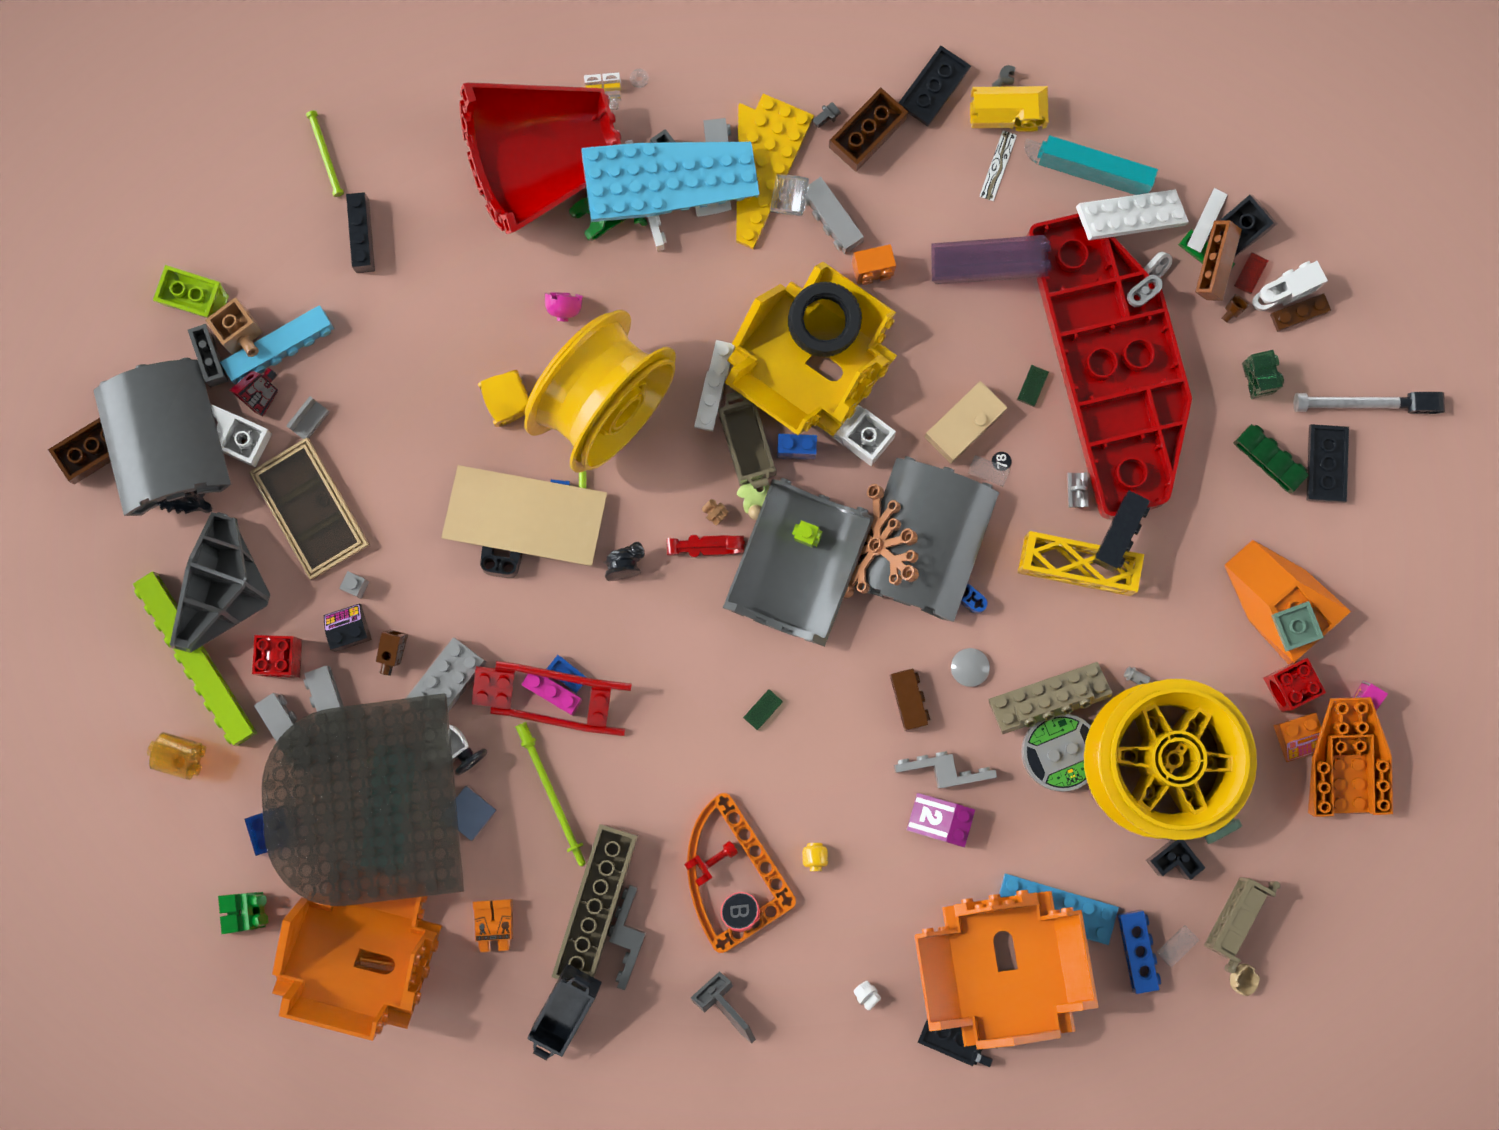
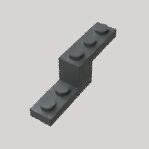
M630 885L629 889L625 887L621 899H624L622 907L618 906L614 916L617 918L615 926L611 925L607 935L610 937L609 942L631 950L630 953L626 952L622 962L626 965L623 971H619L615 981L619 983L617 988L625 990L646 935V932L625 925L638 887Z

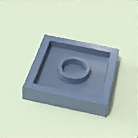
M465 786L441 817L469 840L473 841L496 812V809L469 787Z

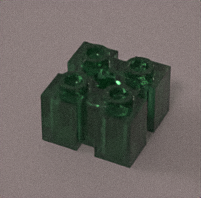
M1274 350L1251 354L1242 362L1245 378L1247 377L1251 399L1273 395L1283 387L1284 377L1282 373L1277 371L1276 366H1279V358L1275 355Z

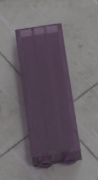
M1045 235L931 243L932 282L935 284L1048 277V271H1051V260H1048V252H1051V242Z

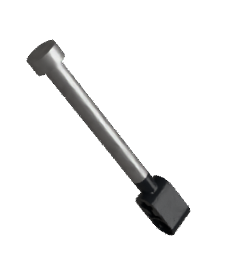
M1411 392L1407 394V397H1308L1307 393H1295L1293 406L1295 412H1306L1308 408L1408 409L1409 414H1440L1445 412L1444 392Z

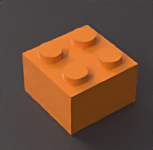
M891 244L853 253L852 265L857 284L868 285L873 283V280L880 279V281H886L891 279V276H894L896 263Z

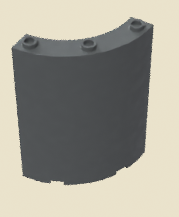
M182 358L180 360L149 365L140 364L135 369L102 381L93 390L124 516H142L149 510L157 507L159 501L179 499L185 497L184 493L196 491L197 494L222 492L231 485L198 360Z
M905 456V459L896 458L884 497L881 500V516L887 509L888 503L892 500L900 503L901 508L899 512L893 513L881 529V534L892 518L899 520L901 527L898 531H893L888 539L900 536L901 532L906 528L917 533L918 540L914 545L900 544L886 549L894 555L906 553L908 550L917 552L918 560L915 563L908 561L903 563L915 567L918 570L919 576L916 581L908 582L902 579L901 584L893 585L889 582L890 562L882 555L875 556L866 569V582L870 585L867 593L880 597L887 596L904 605H913L921 608V611L939 619L954 622L999 492L993 489V485L984 482L981 484L954 473L955 470L949 467L942 469L916 462L915 459ZM871 529L869 534L873 537V530ZM863 554V555L861 556L858 565L861 564V562L863 561V559L866 557L867 554Z
M772 479L723 608L743 617L746 616L770 628L795 637H801L806 641L825 647L874 517L868 514L867 509L862 507L854 509L830 501L829 497L821 494L818 497L791 485L792 482L787 479ZM801 520L818 526L819 530L823 531L817 547L813 546L811 548L794 540L795 535L792 532L795 525L800 524Z

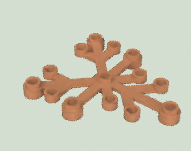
M872 484L867 489V496L873 499L874 520L870 527L873 530V537L868 533L865 540L868 545L863 546L860 555H867L861 564L855 567L844 598H850L854 594L853 587L857 581L856 588L859 592L865 594L869 591L870 585L866 582V569L875 556L882 555L890 562L889 582L893 585L901 584L902 579L908 582L916 581L919 576L918 570L915 567L903 563L905 561L915 563L918 560L917 552L908 550L906 553L894 555L886 549L900 544L914 545L918 540V536L915 531L906 528L901 532L900 536L888 539L893 531H898L901 527V522L895 518L889 520L888 526L881 534V529L893 513L900 511L901 505L895 500L890 501L887 509L881 516V499L884 497V490L877 484Z

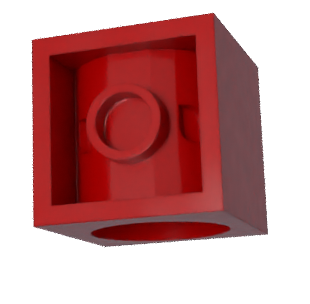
M254 635L252 674L261 677L300 678L302 639L294 636Z
M1308 658L1297 660L1263 677L1281 712L1293 710L1326 693Z

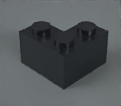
M1170 840L1146 859L1155 873L1162 877L1176 867L1186 880H1191L1205 869V866L1184 840Z

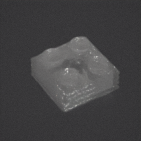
M777 174L770 211L779 214L802 216L806 209L805 200L809 191V178Z

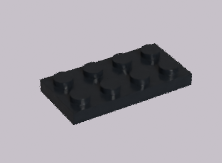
M940 45L899 101V104L908 111V114L928 127L968 73L971 65Z
M1309 425L1307 467L1309 476L1307 477L1306 501L1347 502L1349 427Z

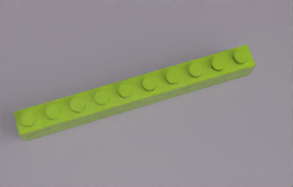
M152 571L133 583L135 587L134 593L140 600L144 601L145 611L150 616H153L155 627L160 632H163L165 635L164 641L171 648L170 641L178 604L159 574ZM204 646L191 653L173 648L175 659L185 667L184 673L189 680H193L195 684L194 689L197 694L203 696L206 709L209 712H213L216 717L214 718L216 725L226 733L224 735L226 741L230 745L239 746L256 735L257 731Z

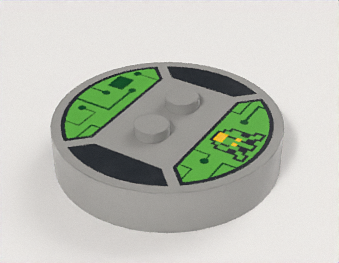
M1061 714L1055 716L1052 720H1044L1030 727L1023 739L1021 751L1024 767L1030 777L1042 787L1054 791H1071L1085 785L1087 780L1084 770V748L1090 725L1078 716Z

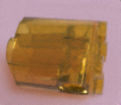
M162 732L156 741H151L148 746L147 756H150L149 767L159 772L190 780L194 775L198 776L202 766L199 763L201 757L205 755L206 746L196 741Z

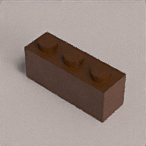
M912 668L890 674L904 731L927 726L928 721H930L928 709L924 710L922 703L925 702L923 691H919L918 683H920L918 672H914Z

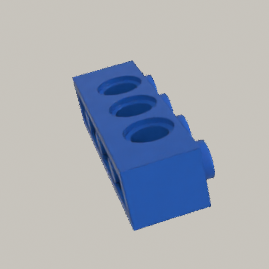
M1142 910L1117 914L1132 992L1140 994L1159 990L1161 978L1155 969L1157 958L1151 949L1153 938L1151 933L1148 934V915L1144 914ZM1136 926L1141 930L1138 937L1132 935V929ZM1139 946L1144 948V954L1141 957L1136 955V949ZM1143 966L1148 967V974L1146 976L1140 975V968Z

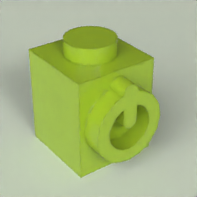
M802 520L800 524L795 525L792 532L795 535L794 540L811 548L818 546L823 531L819 530L818 526Z

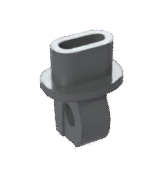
M831 102L827 106H822L823 112L816 116L813 122L820 128L829 119L835 122L836 117L841 112Z

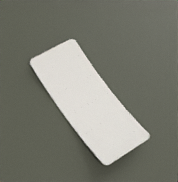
M726 201L724 204H708L707 207H695L698 217L732 209L730 201Z

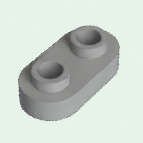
M1156 275L1147 276L1128 293L1127 300L1129 304L1133 307L1144 305L1160 292L1163 286L1162 280ZM1148 284H1153L1155 288L1150 289ZM1134 295L1139 296L1140 300L1136 301Z

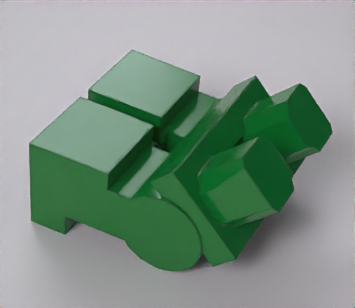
M263 892L218 896L219 913H227L226 916L220 917L221 935L264 928L269 923L268 915L265 914L264 909L267 899Z

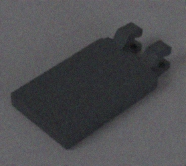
M928 1019L926 1020L918 1040L919 1044L970 1066L977 1065V1062L988 1067L991 1066L993 1059L981 1054L983 1049H977L976 1045L964 1047L961 1027L929 1031Z

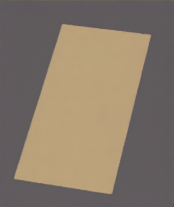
M458 465L441 538L592 566L607 492Z

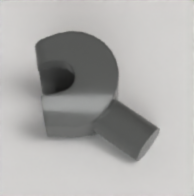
M1011 65L1004 66L999 73L998 79L992 83V87H1001L1003 84L1013 85L1014 78L1008 75H1014L1016 67Z

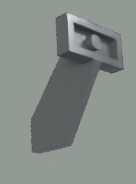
M719 971L691 997V1000L704 1013L716 1004L739 1033L752 1044L756 1039L750 1027L723 998L733 987V984Z

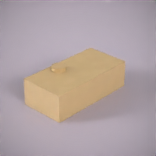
M980 381L926 433L924 438L952 464L1006 411L1007 407Z

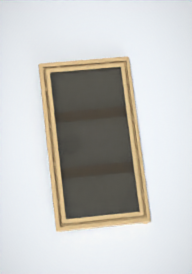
M306 437L249 472L310 580H314L319 575L369 546L368 541L309 438Z

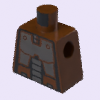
M391 629L381 632L376 662L382 663L380 674L391 676L393 666L401 663L408 634Z

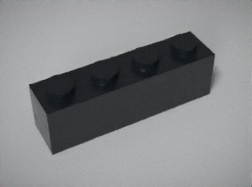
M365 192L346 194L352 268L356 273L374 272L375 264L369 198Z
M1130 490L1125 494L1092 561L1093 563L1111 572H1114L1117 568L1121 569L1125 562L1123 555L1125 551H1130L1134 543L1131 539L1134 534L1137 535L1142 527L1140 521L1142 517L1146 518L1150 510L1147 507L1150 500Z

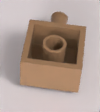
M236 297L205 320L221 344L232 355L242 348L249 357H254L258 354L259 350L252 341L260 336L263 331L246 307Z

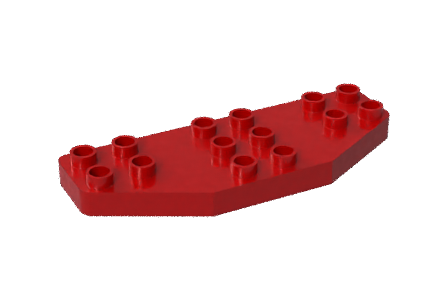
M1078 213L1033 224L1026 236V241L1099 513L1105 519H1113L1125 494L1129 490L1150 500L1147 506L1150 509L1161 507L1172 495L1192 403L1191 391L1163 290L1161 289L1158 294L1141 307L1131 306L1127 300L1128 293L1149 274L1115 237L1088 240ZM1148 284L1150 289L1155 288L1153 284ZM1134 295V299L1136 301H1139L1140 297Z

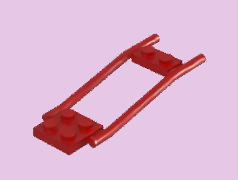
M496 661L495 668L476 666L472 704L490 706V714L511 716L584 732L624 736L625 728L606 726L611 689L631 691L632 683L591 679L517 663ZM515 671L591 686L587 724L510 709Z

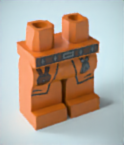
M513 899L473 902L475 942L478 941L480 952H490L492 940H498V951L510 950L511 939H513Z

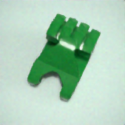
M588 197L582 198L569 209L571 217L580 218L585 214H590ZM626 219L590 221V227L585 230L584 234L588 241H593Z

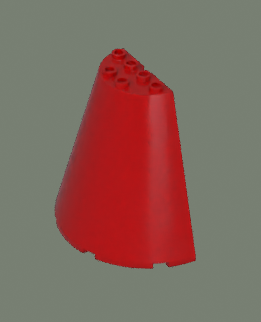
M472 82L463 83L460 95L463 97V100H459L463 139L464 141L467 140V146L470 149L467 152L469 164L480 195H485L484 199L488 204L485 207L497 227L501 231H505L506 234L516 232L586 187L582 148L621 144V133L614 128L613 123L616 122L614 113L610 110V99L608 94L605 93L604 88Z

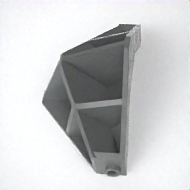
M211 512L186 565L170 641L171 648L191 653L268 605L270 593L239 532L236 518L228 517L227 514L220 512Z

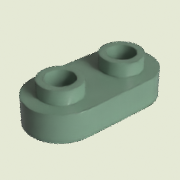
M1233 818L1227 825L1204 836V838L1210 844L1236 831L1243 825L1239 819Z

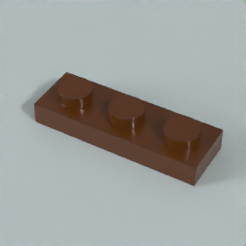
M1323 293L1275 311L1270 316L1278 332L1331 311V308Z

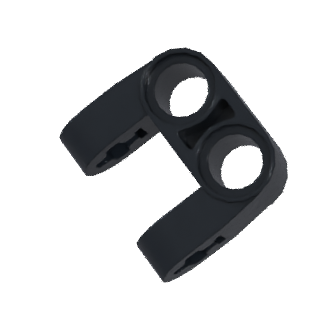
M482 546L480 566L485 574L508 579L514 578L518 574L523 553L511 551L510 558L493 555L495 548ZM489 561L495 562V565H494L493 568H491V569H486V568H485V565H486L487 562H489ZM506 565H513V570L505 572L504 568Z

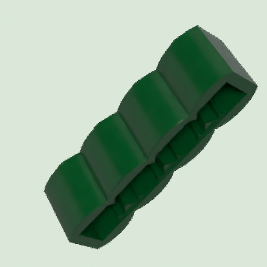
M1253 424L1249 425L1233 442L1234 445L1257 466L1262 468L1289 494L1293 493L1309 476L1307 469L1300 463L1296 464L1289 452L1280 450L1278 443L1273 438H1267L1263 434L1264 431L1258 425L1254 426Z

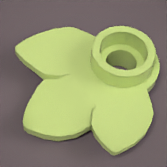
M750 483L740 486L737 495L744 498L743 507L745 513H748L749 508L753 505L762 507L770 487L769 485L763 486L764 490L762 492H759L757 488L754 489Z

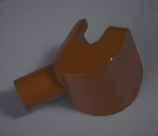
M1235 294L1226 305L1225 309L1227 312L1221 319L1228 323L1233 316L1237 318L1249 304L1239 295Z

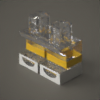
M619 72L603 74L604 91L610 99V110H618L619 101H621ZM601 74L584 75L585 87L603 88Z

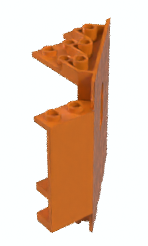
M337 860L331 867L326 895L311 891L308 899L301 897L282 920L272 975H275L277 978L272 994L283 996L279 1016L371 1041L375 1039L377 1034H381L383 1025L386 1026V1024L408 1029L415 1005H418L420 1002V990L424 978H428L430 972L429 963L433 952L437 951L439 945L438 937L442 928L440 924L422 920L425 909H422L423 903H426L429 894L426 891L427 884ZM359 950L392 958L395 963L393 971L389 974H379L354 967Z
M1028 890L1016 891L1017 895L1010 897H1001L1000 894L989 895V899L973 902V898L962 899L961 904L942 907L945 926L938 927V931L935 932L934 928L922 929L921 934L915 935L929 1031L961 1027L964 1047L976 1045L977 1049L1015 1046L1061 1038V1033L1075 1032L1073 1011L1099 1008L1082 910L1073 911V907L1062 908L1060 913V909L1055 910L1052 891L1028 893ZM1007 931L1011 934L1018 969L998 972L994 947V937L998 932Z

